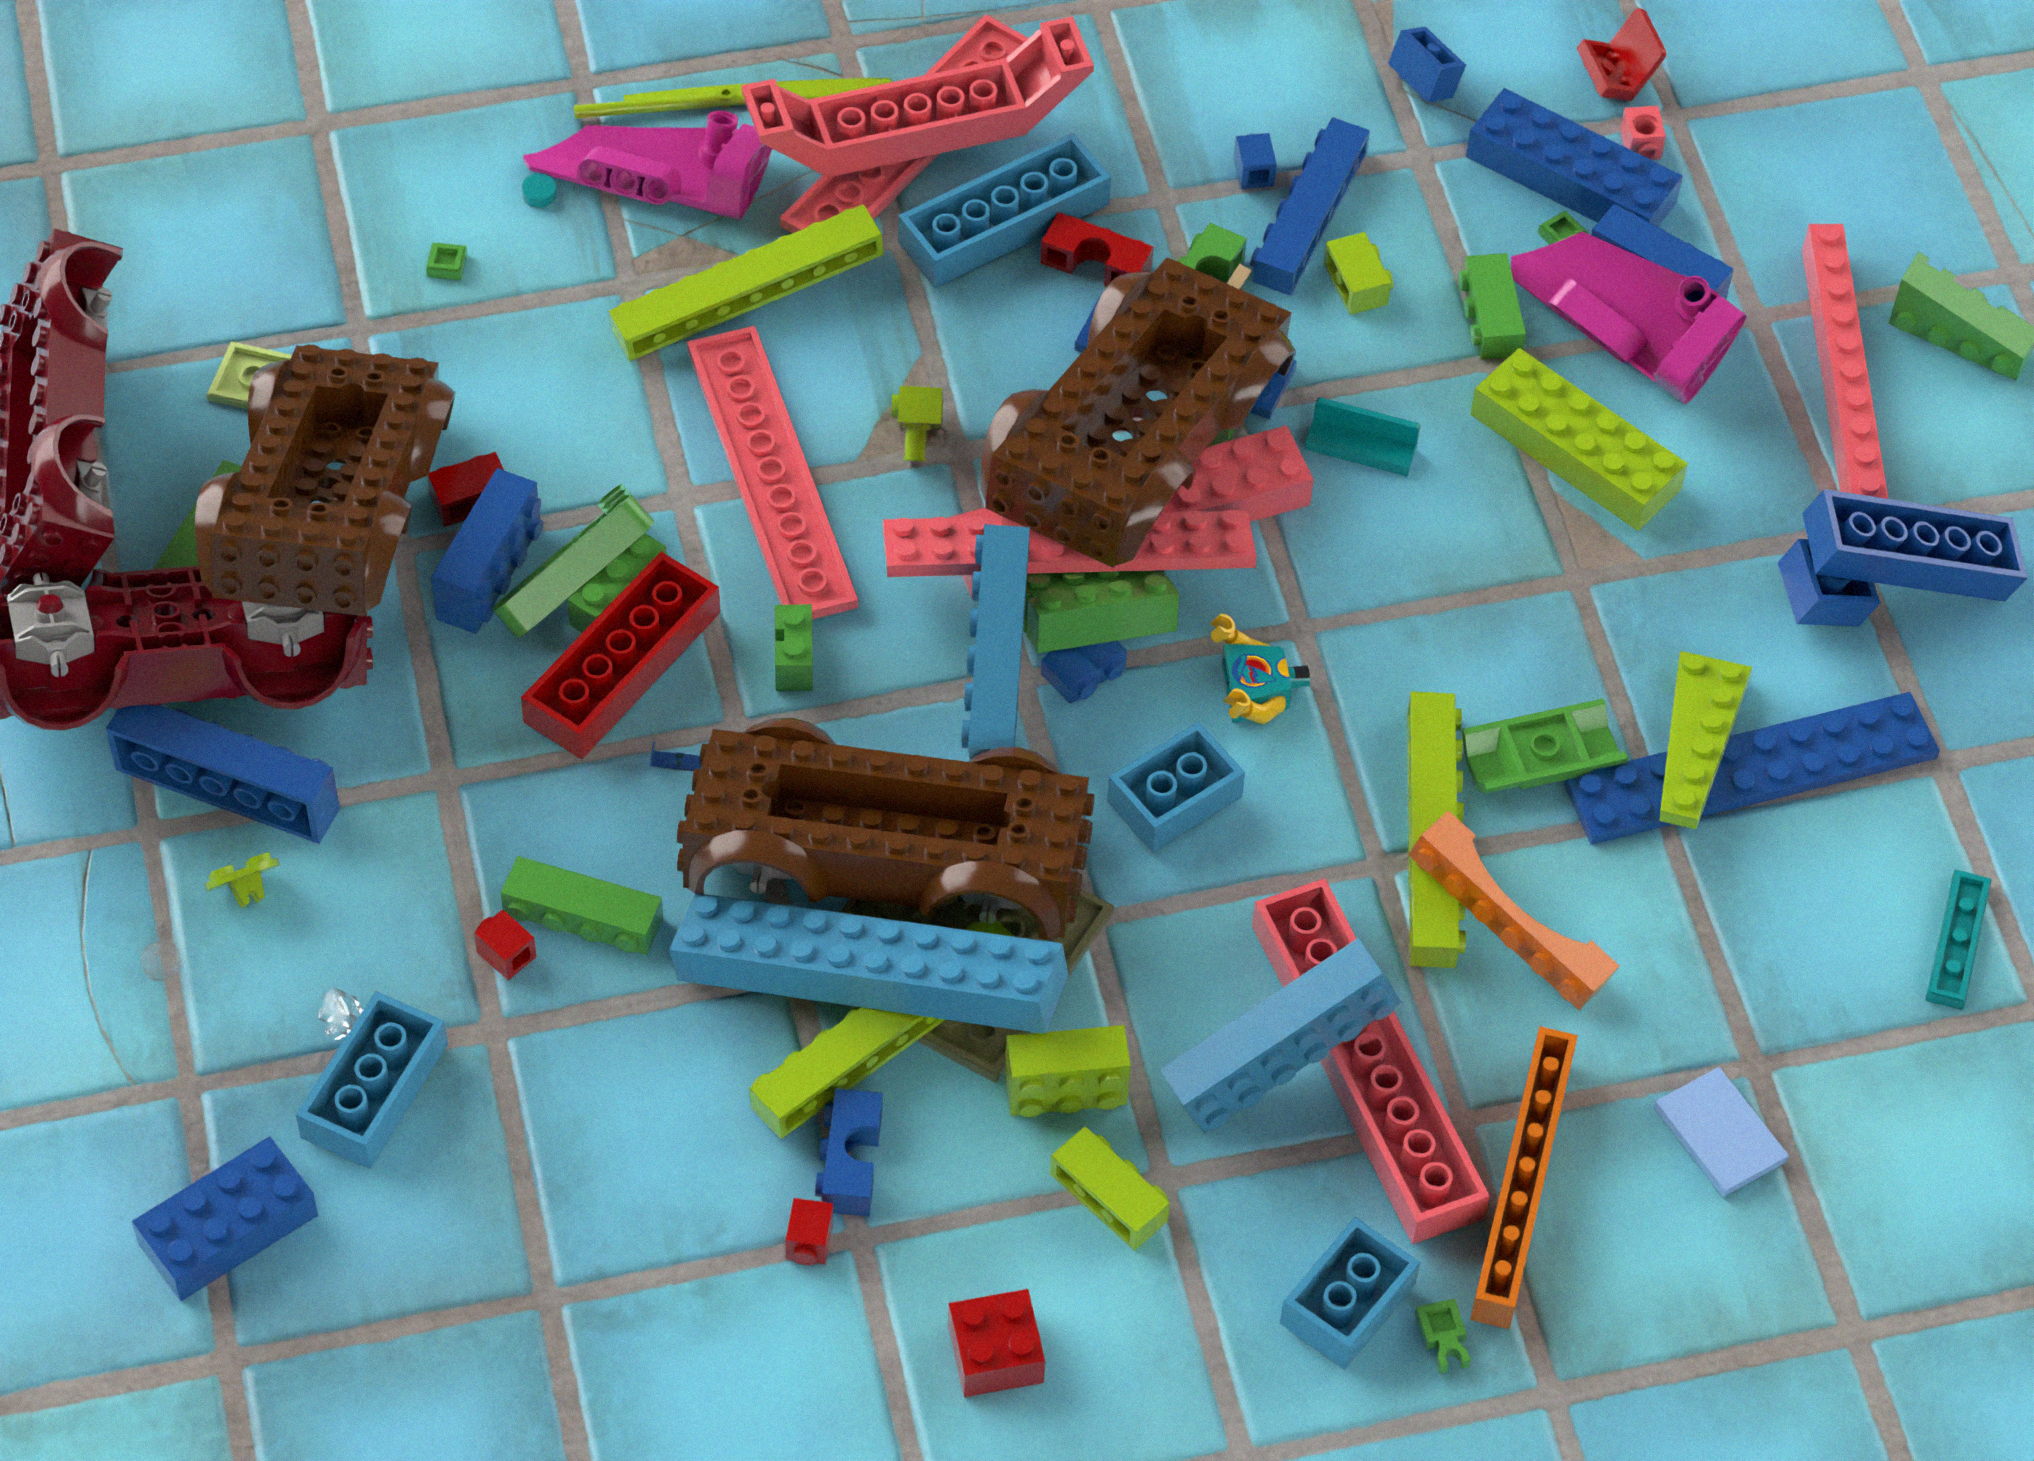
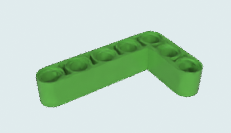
M623 484L614 487L598 502L597 505L603 511L598 518L493 607V612L516 638L530 631L654 524L652 517Z

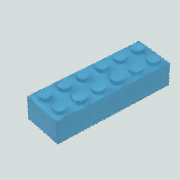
M1071 133L898 215V243L936 288L1045 236L1058 212L1080 219L1109 205L1111 176L1077 136Z
M984 524V535L976 534L975 564H981V572L974 571L972 594L973 601H979L978 609L971 608L969 628L970 637L976 638V645H968L967 674H973V683H965L964 694L965 711H971L970 720H963L961 736L962 748H968L970 759L982 752L998 747H1015L1030 527Z
M1358 937L1160 1070L1183 1107L1203 1132L1206 1133L1210 1129H1217L1226 1124L1230 1116L1243 1107L1255 1105L1261 1100L1264 1093L1276 1085H1284L1291 1081L1296 1072L1308 1064L1317 1063L1328 1055L1329 1050L1341 1042H1347L1357 1037L1361 1033L1362 1028L1374 1020H1380L1389 1016L1394 1011L1395 1006L1402 1003V1001Z

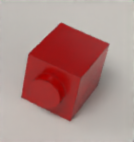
M503 909L494 917H488L483 920L474 932L477 953L507 980H510L537 958L534 936Z
M793 1198L785 1239L786 1259L793 1260L801 1265H813L815 1263L826 1265L834 1223L833 1203Z

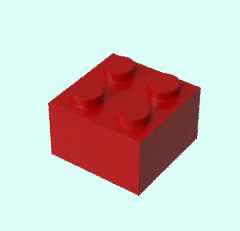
M1029 1289L948 1303V1328L964 1397L1044 1383L1045 1357Z

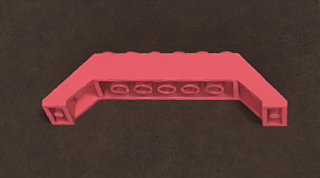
M1071 16L1040 23V29L1004 59L809 100L778 86L775 79L741 85V92L761 143L826 177H832L1026 135L1094 71V64L1074 17Z

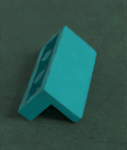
M1318 397L1315 403L1313 421L1305 441V450L1408 477L1417 450L1421 425L1417 422Z

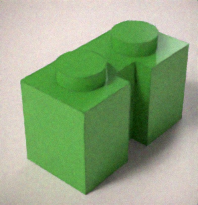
M812 604L775 605L776 691H813Z

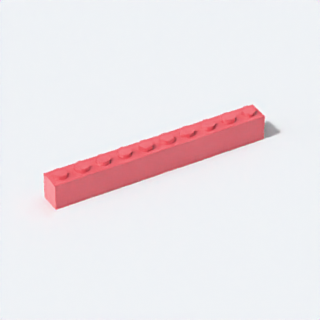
M1809 224L1802 248L1839 490L1840 492L1889 499L1844 225Z

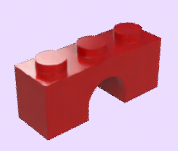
M1058 212L1041 241L1040 263L1072 275L1081 262L1087 260L1100 261L1105 264L1104 287H1107L1119 275L1133 272H1151L1154 246L1146 244L1141 240L1115 233L1110 229L1101 228L1082 221L1077 217H1071Z

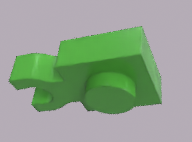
M1455 1298L1416 1307L1415 1317L1426 1350L1437 1348L1436 1365L1439 1374L1447 1372L1449 1365L1446 1357L1448 1356L1456 1357L1460 1362L1461 1369L1468 1368L1471 1361L1468 1351L1459 1343L1465 1341L1467 1333Z

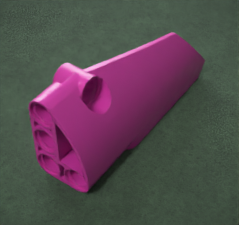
M713 111L708 114L706 128L587 125L571 137L550 148L523 155V161L530 171L547 174L655 205H662L670 201L741 220L758 191L772 153V148L760 142L754 126L744 123L737 129L738 117L728 111Z
M1583 231L1542 248L1511 256V272L1514 282L1622 363L1626 364L1629 362L1683 404H1687L1695 397L1716 370L1747 318L1745 313L1711 289L1704 278L1699 276L1686 277ZM1692 291L1704 293L1703 298L1697 302H1690L1686 299L1687 295Z

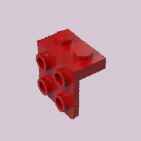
M1636 8L1610 43L1583 39L1576 48L1600 97L1632 101L1664 61L1667 54L1646 10Z

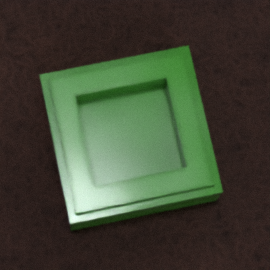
M1566 210L1542 223L1538 228V234L1549 245L1581 231L1587 233Z
M432 242L426 267L427 277L462 280L467 258V246Z

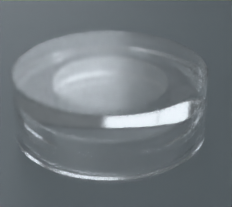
M169 941L152 942L144 948L141 954L143 971L153 980H168L174 977L181 968L182 962L179 950Z

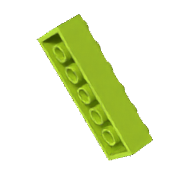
M1518 348L1474 390L1470 415L1637 531L1682 490L1688 466L1687 462L1521 348Z

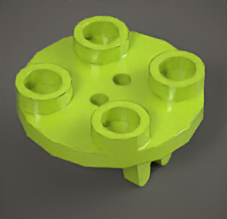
M266 852L247 859L248 861L245 862L246 867L237 871L234 870L233 865L212 871L208 875L210 881L205 883L206 890L212 891L228 886L241 908L249 904L248 894L252 895L254 902L259 903L265 896L261 874L280 866L278 858L272 859L270 852Z

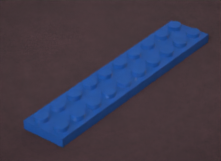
M1911 692L1731 735L1701 817L1937 759L1940 750ZM1668 751L1630 760L1622 764L1592 770V773L1564 781L1565 789L1590 845L1673 825L1659 821Z

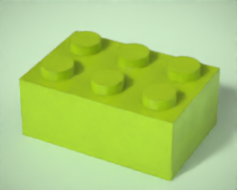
M1125 1025L1046 1032V1034L1029 1033L1006 1036L1005 1082L1010 1116L1035 1117L1041 1113L1057 1111L1069 1114L1081 1109L1100 1108L1111 1110L1121 1105H1127L1131 1063Z

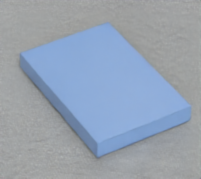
M1720 1067L1655 1101L1654 1109L1722 1197L1783 1165L1788 1160L1789 1155Z

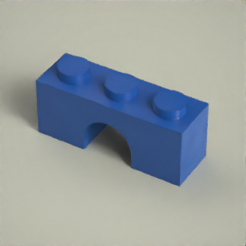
M835 1088L834 1102L826 1103L824 1127H830L829 1138L822 1137L819 1161L826 1162L824 1173L817 1172L815 1196L822 1197V1202L833 1203V1213L870 1217L874 1186V1162L855 1160L848 1153L858 1146L878 1147L883 1113V1093Z

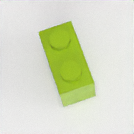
M1361 232L1327 241L1323 264L1349 315L1388 305L1390 290L1394 287L1393 277L1389 269H1384L1380 261L1378 247L1376 244H1371L1366 233Z

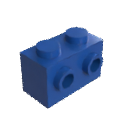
M1426 26L1401 30L1388 62L1399 74V77L1409 83L1419 93V96L1427 102L1453 98L1466 67V64Z

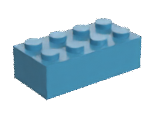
M375 991L297 1112L296 1119L301 1139L370 1169L448 1046L445 1021Z

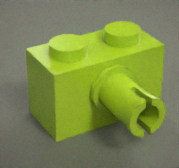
M899 386V394H892L891 416L892 418H898L899 427L906 429L904 461L926 462L927 430L931 428L942 429L943 388Z

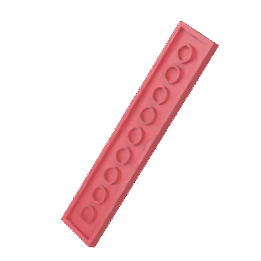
M985 14L925 75L1007 58L1029 38ZM939 154L832 177L822 175L780 217V227L793 234L815 222H822L840 214L846 209H853L862 204L865 205L874 220Z
M750 326L687 341V351L780 605L812 604V619L857 609L858 598L756 327Z
M1248 511L1161 512L1145 538L1137 556L1132 561L1116 565L1114 568L1030 530L1027 574L1256 568L1257 556ZM1003 516L883 519L887 577L973 575L974 571L981 572V564H975L976 534L984 535V524L1024 526Z

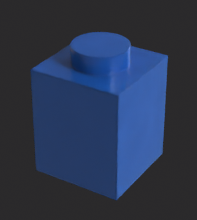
M1270 133L1236 136L1234 163L1241 190L1273 187L1275 185L1277 162Z

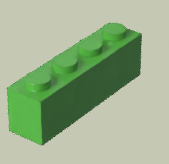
M520 856L516 857L501 890L502 909L515 920H528L542 924L552 931H566L577 934L590 942L601 941L617 946L620 950L628 953L638 952L648 955L663 920L662 897Z

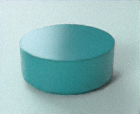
M536 173L524 179L522 183V197L528 205L545 207L556 199V182L551 176Z

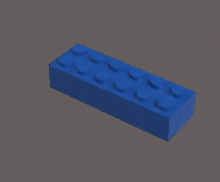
M1503 88L1470 129L1466 152L1467 158L1597 223L1613 204H1616L1659 227L1677 203L1683 175L1506 88Z
M1823 489L1802 513L1815 574L2003 602L2028 579L2014 520L2011 517Z
M149 704L126 706L122 709H117L106 727L116 771L320 844L340 810L333 767L329 766L326 762L316 758L308 759L297 755L292 750L283 746L275 747L250 734L242 735L230 731L217 722L208 723L194 718L184 710H172L161 705L153 706Z

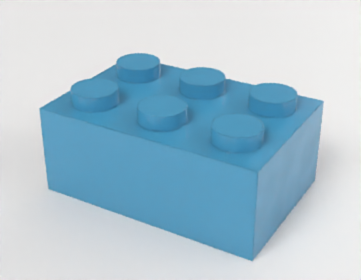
M1198 721L1111 774L1108 780L1107 802L1153 853L1242 798L1245 772Z
M1354 1217L1283 1301L1280 1324L1343 1369H1346L1416 1285L1421 1262Z

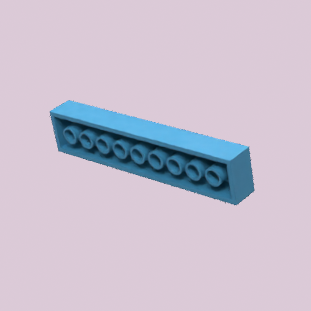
M709 894L694 895L669 948L678 981L1043 1034L1047 1032L1068 978L1062 943Z

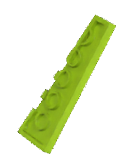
M1684 651L1680 652L1659 821L1697 829L1751 678V666Z

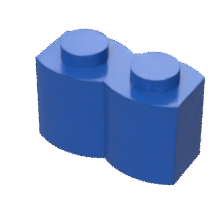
M1118 641L1050 651L1041 660V675L1068 703H1073L1078 699L1084 700L1095 692L1097 684L1108 679L1114 680L1123 673L1126 667L1127 650Z

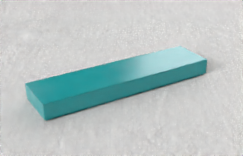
M1954 869L1926 992V1001L1963 1010L1990 891L1991 878Z

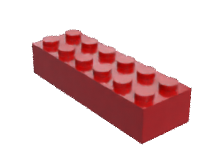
M660 551L521 696L523 722L578 758L583 759L720 614L719 586Z

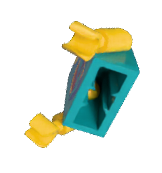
M1219 614L1211 621V625L1216 627L1211 632V639L1217 643L1225 639L1226 643L1223 645L1221 661L1227 694L1223 701L1225 704H1229L1228 713L1232 723L1251 720L1259 724H1266L1290 708L1292 688L1310 687L1308 665L1287 667L1283 648L1271 646L1248 637L1238 629H1235L1233 619L1227 614Z

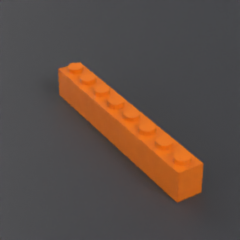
M1539 1026L1470 1317L1472 1321L1510 1329L1578 1035Z

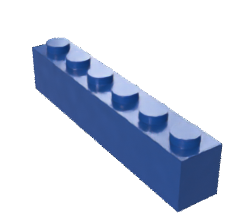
M1334 117L1331 118L1326 129L1321 128L1314 144V152L1306 154L1302 164L1303 172L1301 176H1294L1290 185L1288 200H1281L1277 209L1275 224H1268L1264 233L1262 248L1256 247L1253 252L1250 267L1254 268V283L1290 296L1292 295L1367 154L1370 130Z

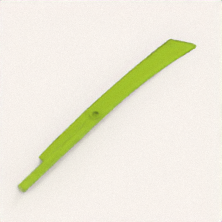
M890 78L776 81L778 86L808 100L893 82ZM751 83L623 95L624 101L573 105L574 118L690 110L720 106L729 108L733 105H746L741 92V85Z

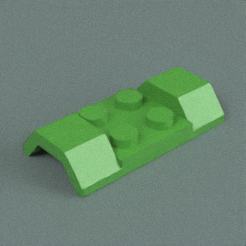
M1603 698L1462 729L1465 761L1477 791L1483 793L1517 786L1522 790L1592 773V770L1628 762L1627 753L1618 750L1608 727L1606 703Z

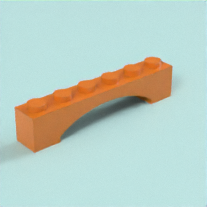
M1448 810L1420 836L1408 855L1416 861L1421 869L1427 871L1451 896L1455 897L1472 912L1478 921L1484 923L1508 948L1512 949L1528 963L1535 973L1541 975L1565 1000L1580 1010L1609 981L1620 965L1592 940L1585 944L1567 938L1542 925L1518 907L1495 883L1481 862L1473 844L1476 835Z

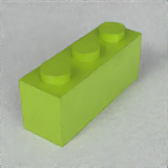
M1085 1126L1051 1155L1050 1175L1134 1251L1168 1222L1170 1202L1165 1192L1156 1185L1151 1186L1144 1180L1137 1167L1127 1159L1122 1160L1114 1153L1111 1145L1102 1135L1093 1134Z

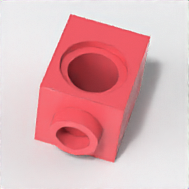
M1659 107L1625 108L1620 129L1624 147L1650 160L1661 159L1666 134Z

